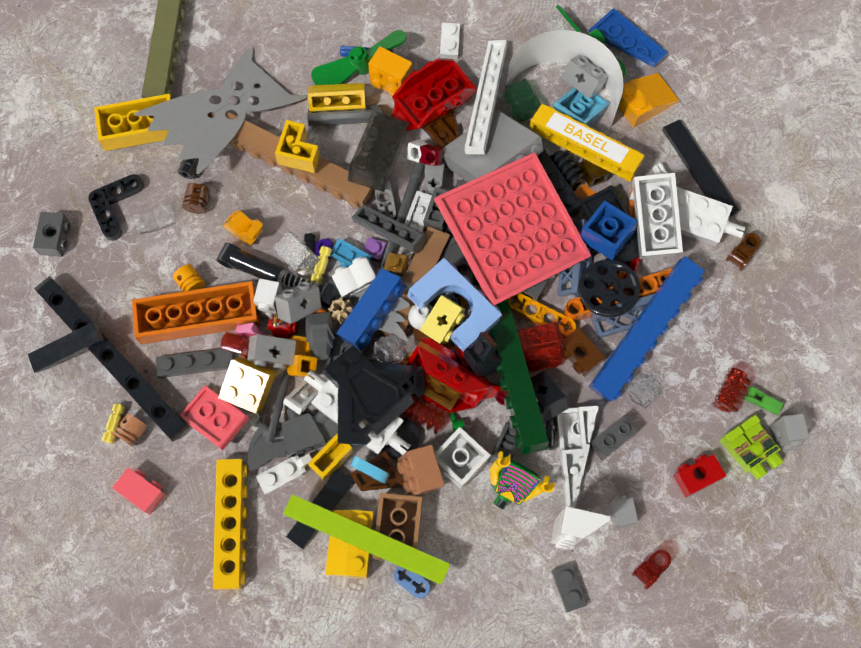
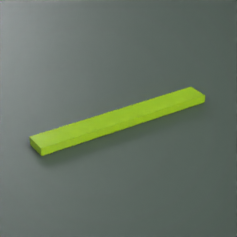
M293 494L283 512V515L440 585H442L450 567V564Z

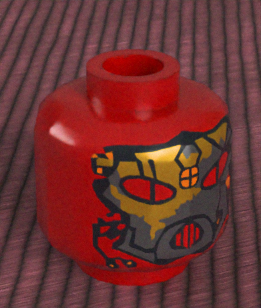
M276 312L273 318L268 320V330H271L273 337L290 339L293 335L297 334L298 321L291 324L278 319Z

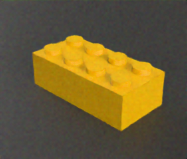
M170 94L94 107L98 141L104 151L165 140L168 130L148 131L154 116H138L134 114L145 108L171 100Z

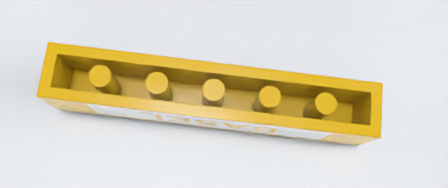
M541 104L530 122L529 130L629 182L632 181L642 164L644 155L638 150L625 146L622 142L606 136L603 132L590 128L585 123L572 119L569 115L556 111L551 106Z

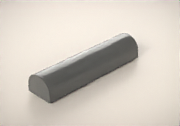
M381 104L366 105V108L326 111H309L308 109L307 120L308 126L383 122V111Z
M364 204L352 216L354 223L414 253H419L425 245V234Z

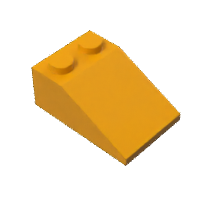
M655 73L623 84V93L618 108L632 127L635 128L679 102V99L659 73Z

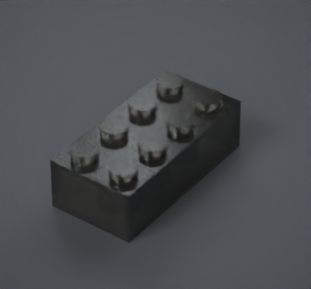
M372 112L349 165L348 181L385 192L405 142L409 122Z

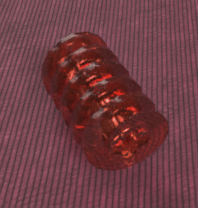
M732 367L728 369V374L724 377L725 381L721 383V388L718 390V395L715 396V402L712 405L723 412L737 413L739 410L734 405L740 406L742 404L737 398H745L741 391H748L745 385H750L751 380L747 378V374L744 371Z
M413 394L411 397L415 402L405 410V418L408 419L413 415L412 422L415 423L420 419L419 425L421 427L427 423L426 429L429 431L434 427V434H438L447 416H444L445 410L442 409L438 413L437 405L430 409V401L423 405V397L416 401V394Z

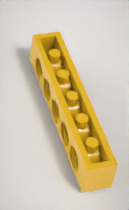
M242 459L216 460L214 590H242V584H246V571H243V562H246L247 552L246 549H243V541L247 540V528H244V519H247L248 511L247 506L244 507V498L248 497V487L245 485V477H248V465H245ZM237 477L236 485L229 487V479ZM231 498H236V505L232 508H228V500ZM230 519H236V526L233 529H227V522ZM230 540H235V548L232 551H227L226 544ZM234 562V571L227 573L225 569L227 563Z

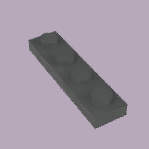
M229 347L156 357L157 377L166 378L226 370L229 368L231 360L238 358V348Z

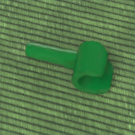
M448 413L452 421L453 431L455 432L459 427L464 430L463 419L456 420L454 413Z

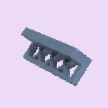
M585 219L573 221L580 236L582 228L588 222ZM585 244L591 257L573 265L569 273L567 269L560 272L558 296L575 295L580 297L578 290L579 281L584 270L591 265L592 247ZM571 280V289L565 290V284ZM589 280L583 283L586 288H589Z
M654 294L638 298L634 307L621 315L631 319L629 325L626 326L617 323L618 318L621 316L602 317L592 313L591 319L598 339L628 331L632 326V322L637 319L635 317L637 312L643 311ZM616 304L611 307L618 310L622 306L621 304ZM606 321L612 324L610 330L602 332L599 323Z

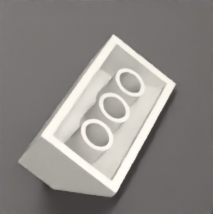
M566 506L555 518L551 543L556 544L555 548L568 550V548L574 547L608 523L610 516Z

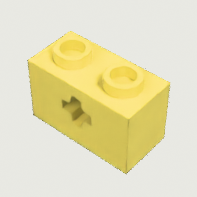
M441 295L420 331L438 343L445 344L451 340L450 338L457 324L460 325L464 320L466 309L448 297ZM442 317H445L446 321H448L447 325L443 324Z

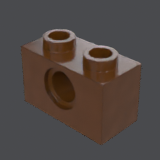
M579 327L559 344L561 356L566 360L569 359L573 364V369L584 377L598 367L605 359L603 353ZM581 350L584 352L585 356L579 357L576 355L575 351Z

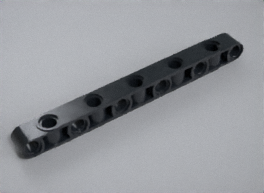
M48 276L34 288L72 332L92 323L51 276ZM63 299V302L60 305H57V302ZM101 332L104 341L88 349L167 437L174 442L188 429V426ZM114 354L111 360L106 361L108 355ZM139 381V386L132 389L133 383ZM166 410L162 418L157 417L159 411Z

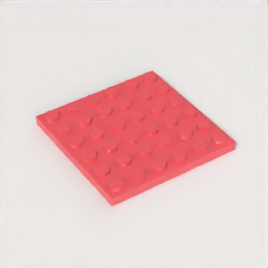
M535 152L443 193L434 199L484 294L493 306L591 257L588 248Z

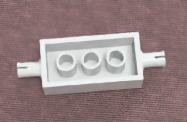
M676 187L682 235L713 246L720 242L724 232L740 239L742 238L745 226L729 222L728 219L733 206ZM633 191L631 193L630 200H634Z
M311 370L308 374L312 378L308 375L304 378V381L318 390V395L311 404L338 425V388L330 380H324ZM397 417L378 435L371 432L368 435L371 438V442L366 447L378 455L384 446L389 444L404 455L406 453L405 449L408 450L411 445L396 435V430L403 423V420ZM363 422L359 424L361 428L366 426Z

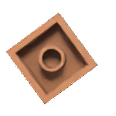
M432 445L410 450L398 458L397 468L399 473L403 475V488L407 495L419 497L433 493L444 486Z

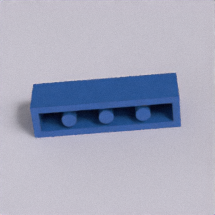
M381 268L336 334L344 342L351 346L354 345L362 352L370 343L371 337L376 330L381 327L387 314L393 310L398 298L404 294L407 286L403 280L397 275Z

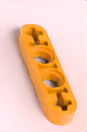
M521 293L508 299L512 312L540 326L555 327L558 319H560L559 324L561 325H558L557 328L555 327L556 334L566 338L576 329V323L571 318ZM517 298V303H514V305L510 304V299ZM524 301L525 303H524V305H523V309L521 310V309H520V306L522 305V302ZM532 305L536 307L537 312L532 315L528 314L526 307ZM546 314H550L554 317V322L546 323L543 317ZM566 324H569V325H570V327H569L570 330H567V332H565V331L563 330V329H564L563 326H566Z

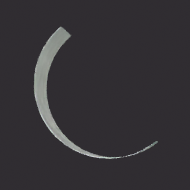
M556 30L531 38L516 51L509 64L506 91L521 72L534 65L553 61L569 63L571 59L581 55L608 75L604 86L612 100L614 120L623 93V75L617 59L603 43L584 33Z

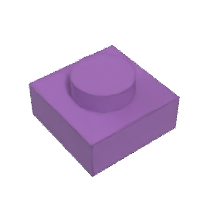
M368 237L363 251L371 255L373 261L381 263L387 245L386 242Z

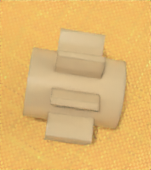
M342 297L339 300L332 301L331 308H328L331 318L334 321L338 319L343 324V321L347 319L353 310L351 307L353 304L349 300L345 301Z

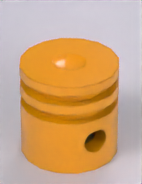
M192 264L180 267L172 277L183 292L204 289L206 285Z

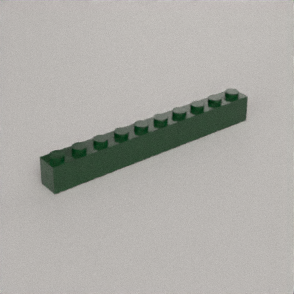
M471 274L473 286L476 285L477 290L483 292L475 275ZM507 299L496 305L500 309L502 316L499 322L488 331V334L498 345L495 353L501 359V362L496 368V373L500 372V389L505 391L504 403L506 410L510 409L511 416H509L511 429L515 428L516 448H520L523 455L547 450L549 441Z

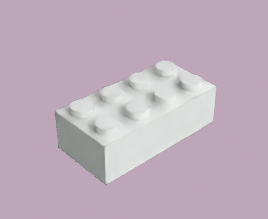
M675 173L634 177L632 186L635 216L638 221L636 227L640 259L681 255L683 247Z

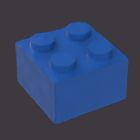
M604 200L582 228L581 237L585 244L613 261L634 234L638 221Z

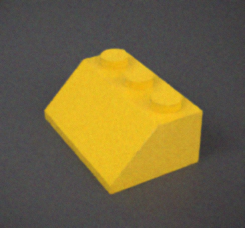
M361 510L333 511L340 516L373 530L374 512ZM330 536L325 575L368 579L370 553Z

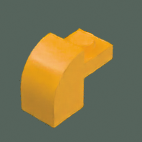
M240 210L233 211L222 225L232 235L248 245H252L263 231L261 229L263 224L258 219L250 220Z
M292 336L291 340L296 341L294 363L286 367L287 373L290 376L305 378L308 375L312 378L308 373L311 370L316 373L317 358L311 357L312 351L310 350L309 342H306V337Z

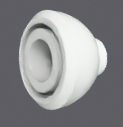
M416 304L413 305L408 314L410 324L420 330L433 307L428 304L421 310Z

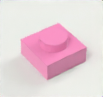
M254 323L237 325L235 330L245 343H249L250 336L256 334L264 335Z

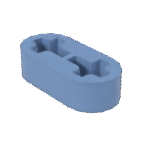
M398 566L394 571V579L397 584L414 597L425 598L430 592L429 583L423 577L408 571L407 576L412 580L410 582L406 579L400 581L398 572H403L406 569ZM416 582L418 585L424 583L426 592L417 594V589L412 583Z

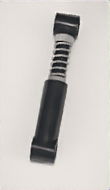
M228 242L224 243L216 259L219 264L226 268H235L260 279L279 282L280 285L284 284V286H289V288H294L301 282H309L308 279L304 280L303 277L299 278L298 275L289 274L280 265L242 251L236 245ZM313 281L309 282L319 287L321 306L331 308L332 301H335L339 294L337 286L329 282H322L321 284L313 283Z

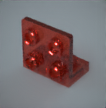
M557 322L518 330V336L529 372L563 365L564 340Z

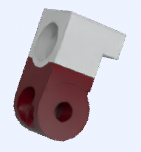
M422 139L408 143L407 159L430 166H438L442 163L443 148L432 146ZM414 148H417L416 154H413Z

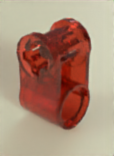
M657 550L651 553L645 561L641 562L633 570L631 575L636 576L645 585L644 588L646 590L649 589L670 566L672 560L670 554L665 550ZM657 554L664 557L665 563L663 566H659L655 562Z

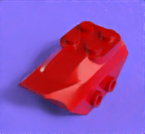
M437 58L433 62L426 63L420 70L413 71L392 96L394 110L391 117L402 132L413 129L418 130L435 118L444 116L449 110H455L469 101L472 95L477 93L478 89L453 59Z
M430 337L422 338L406 364L424 367V374L431 375L461 393L452 410L445 408L425 395L421 396L447 413L474 409L480 401L493 398L500 389V386L470 371L457 361L453 350L445 348Z

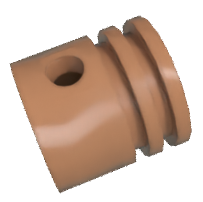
M127 413L120 422V427H117V431H114L113 434L134 447L133 443H137V438L142 436L148 426Z

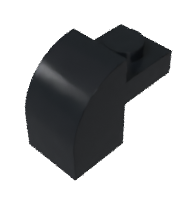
M480 332L472 348H465L463 353L465 361L478 376L493 375L501 362V359L495 353L498 345L488 332Z

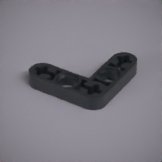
M132 174L93 190L88 196L101 231L110 241L118 240L122 235L121 227L111 205L143 190L144 184L138 175ZM133 181L136 182L135 187L132 186ZM120 188L121 192L119 195H111L113 189ZM96 197H100L103 206H99ZM108 211L110 216L107 219H101L100 215L102 212ZM111 224L114 234H110V229L107 225Z

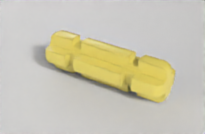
M322 246L320 249V256H318L313 270L315 272L310 279L313 283L321 284L322 274L325 273L329 261L328 256L330 257L332 249Z
M118 403L113 405V414H110L105 428L107 431L104 432L102 441L113 444L116 436L113 432H116V428L120 426L121 415L125 411V406Z

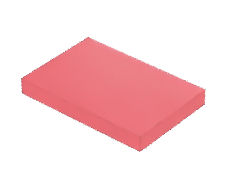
M204 385L181 412L179 417L223 451L250 418L231 403L219 399V394Z

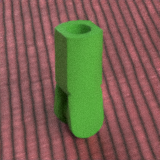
M748 387L747 390L749 392L743 398L746 402L759 406L775 415L779 414L783 402L766 395L755 387Z

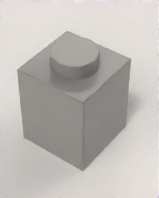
M626 495L614 497V500L609 503L614 529L636 525L638 518L633 497L626 498Z

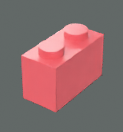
M128 467L112 488L150 515L166 495L160 491L163 487L154 480L151 482L145 480L146 474L138 468L133 471Z

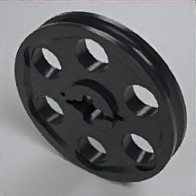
M601 260L591 264L584 270L579 281L578 290L582 303L592 313L602 317H617L627 313L634 307L639 296L640 284L635 272L626 264L616 260ZM603 267L608 273L600 275L597 273V269ZM623 271L627 274V278L620 279L616 273ZM589 280L595 286L593 288H586L583 283ZM606 287H613L612 290H605ZM630 288L634 291V295L627 296L623 290ZM592 298H599L602 303L595 306L590 300ZM616 301L619 302L622 307L618 310H615L610 306V304Z

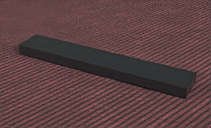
M680 119L664 126L662 131L705 197L733 206L729 217L737 214L740 210Z

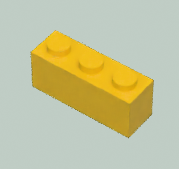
M364 83L308 86L309 111L366 108Z

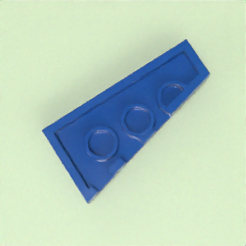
M615 8L611 9L588 32L590 33L594 29H598L604 36L605 43L652 67L658 65L668 53Z

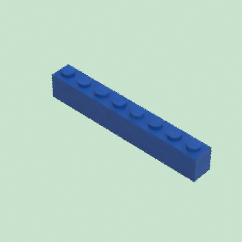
M686 256L678 260L588 387L606 401L619 398L622 393V386L631 381L634 376L632 372L636 367L639 368L646 359L644 357L647 351H652L656 346L657 341L655 340L659 335H663L669 327L667 323L670 319H674L679 314L680 305L682 302L686 303L692 295L690 291L703 280L702 274L705 270Z

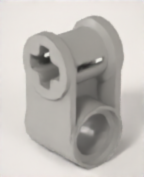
M445 162L438 166L425 164L426 194L432 195L433 187L442 189Z

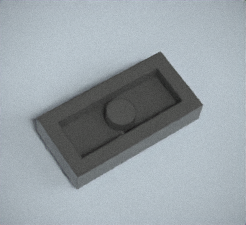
M572 564L552 570L551 573L565 612L587 606Z

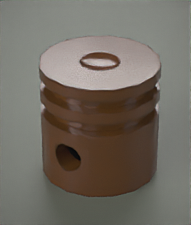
M189 183L186 188L182 208L191 213L203 214L206 210L210 189L202 184Z

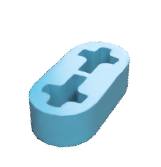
M354 456L350 463V466L384 484L390 475Z

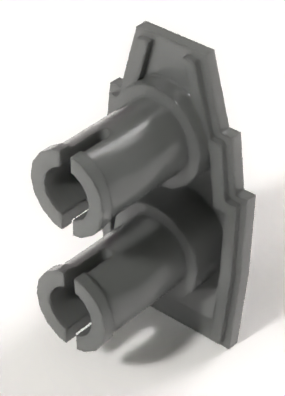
M330 312L310 314L306 316V342H309L310 350H313L317 361L329 359L330 350L333 348V339H335Z

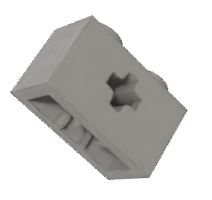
M578 55L569 61L561 78L591 99L599 94L608 75L599 67L591 64L587 58Z
M301 282L298 286L284 290L281 294L275 296L278 319L291 324L322 309L319 287L309 282Z
M259 334L250 336L247 361L254 362L256 366L271 364L274 365L273 368L286 369L287 366H291L294 363L296 341Z
M804 414L783 416L770 425L775 444L780 449L783 448L784 451L795 450L796 447L802 446L803 442L810 438Z

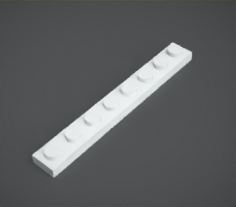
M507 40L488 41L464 148L465 154H485L508 46Z

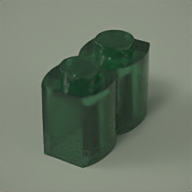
M524 78L505 86L503 97L505 102L511 105L513 117L517 118L520 123L533 118L541 104L533 93L527 79Z

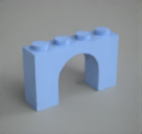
M443 258L409 288L407 296L421 310L442 293L451 292L462 296L470 307V317L452 333L450 339L464 352L465 348H471L474 345L480 332H488L495 326L502 314L496 305L493 306L486 299L482 291L476 290L471 285V281L457 271L456 266L452 262H448Z

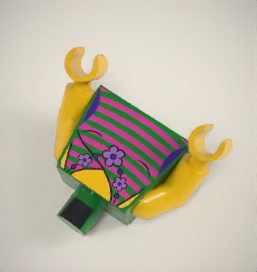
M502 451L498 453V458L490 466V482L493 490L498 493L493 503L501 509H505L509 500L520 505L522 502H526L544 492L551 493L554 491L556 482L548 483L549 476H545L543 482H540L541 478L536 472L511 459L510 454L509 456H503Z

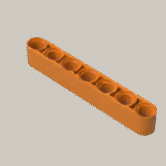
M673 268L638 278L640 284L638 298L655 294L663 283L661 279H666ZM643 285L650 286L651 290L644 289ZM613 287L606 288L605 290H612ZM626 288L623 290V292L625 290H628L632 292V294L634 295V291L630 288ZM577 297L566 303L563 315L576 322L591 317L592 312L584 306L580 297ZM592 298L590 300L596 306L602 303L599 298ZM615 301V302H612V303L610 304V306H613V305H616V304H620V303ZM569 308H575L578 313H571Z

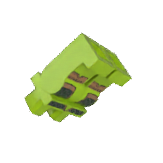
M754 415L726 434L720 442L742 467L745 474L750 472L753 477L759 480L768 473L761 463L766 460L769 466L774 469L782 464L783 460L778 454V451L781 449L760 425L761 421Z

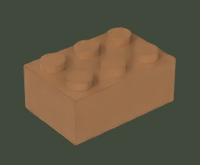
M380 493L376 531L418 549L422 497ZM373 555V560L386 561Z

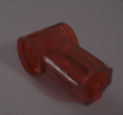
M226 331L221 339L220 347L223 350L240 354L243 358L248 359L250 336L244 337Z

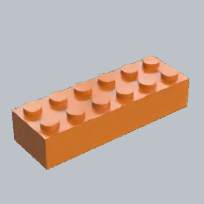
M252 281L132 299L135 338L142 345L236 330L237 325L248 323L260 326L259 312L254 304L255 286Z

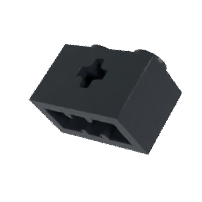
M545 370L531 377L540 413L546 420L568 409L566 396Z

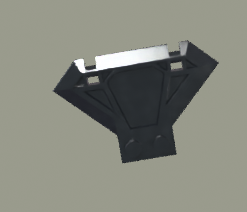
M354 345L324 368L322 372L338 388L337 443L366 446L371 442V438L368 436L371 432L376 435L380 434L415 402L411 397L413 394L421 397L425 393L424 367L371 362ZM404 385L408 387L407 390L403 388ZM363 422L366 426L361 428L359 424Z

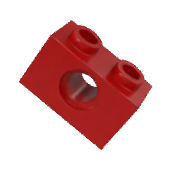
M703 454L694 459L696 461L695 464L689 466L686 463L677 468L678 472L673 477L685 498L726 477L714 454L708 457L706 454ZM695 469L700 470L702 472V479H699L695 476Z

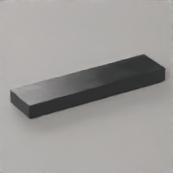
M92 322L29 353L28 357L34 373H39L104 341L98 323Z
M337 469L312 503L332 512L352 486L354 480ZM297 521L286 537L304 550L318 530Z

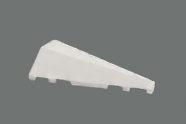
M598 406L568 408L555 416L565 506L575 508Z

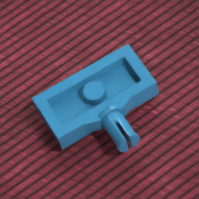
M340 238L334 245L330 255L341 263L340 267L346 266V268L353 264L352 261L356 258H368L370 262L373 259L371 255Z

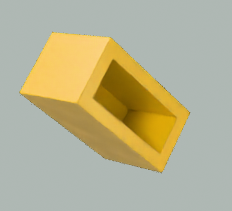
M336 434L308 463V466L326 482L354 453L353 448L349 444L337 443Z

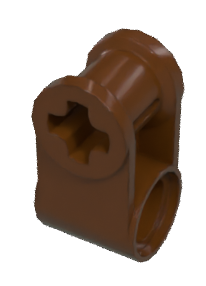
M748 233L725 260L732 262L742 271L761 245L760 237L755 233ZM746 242L752 243L753 247H749Z

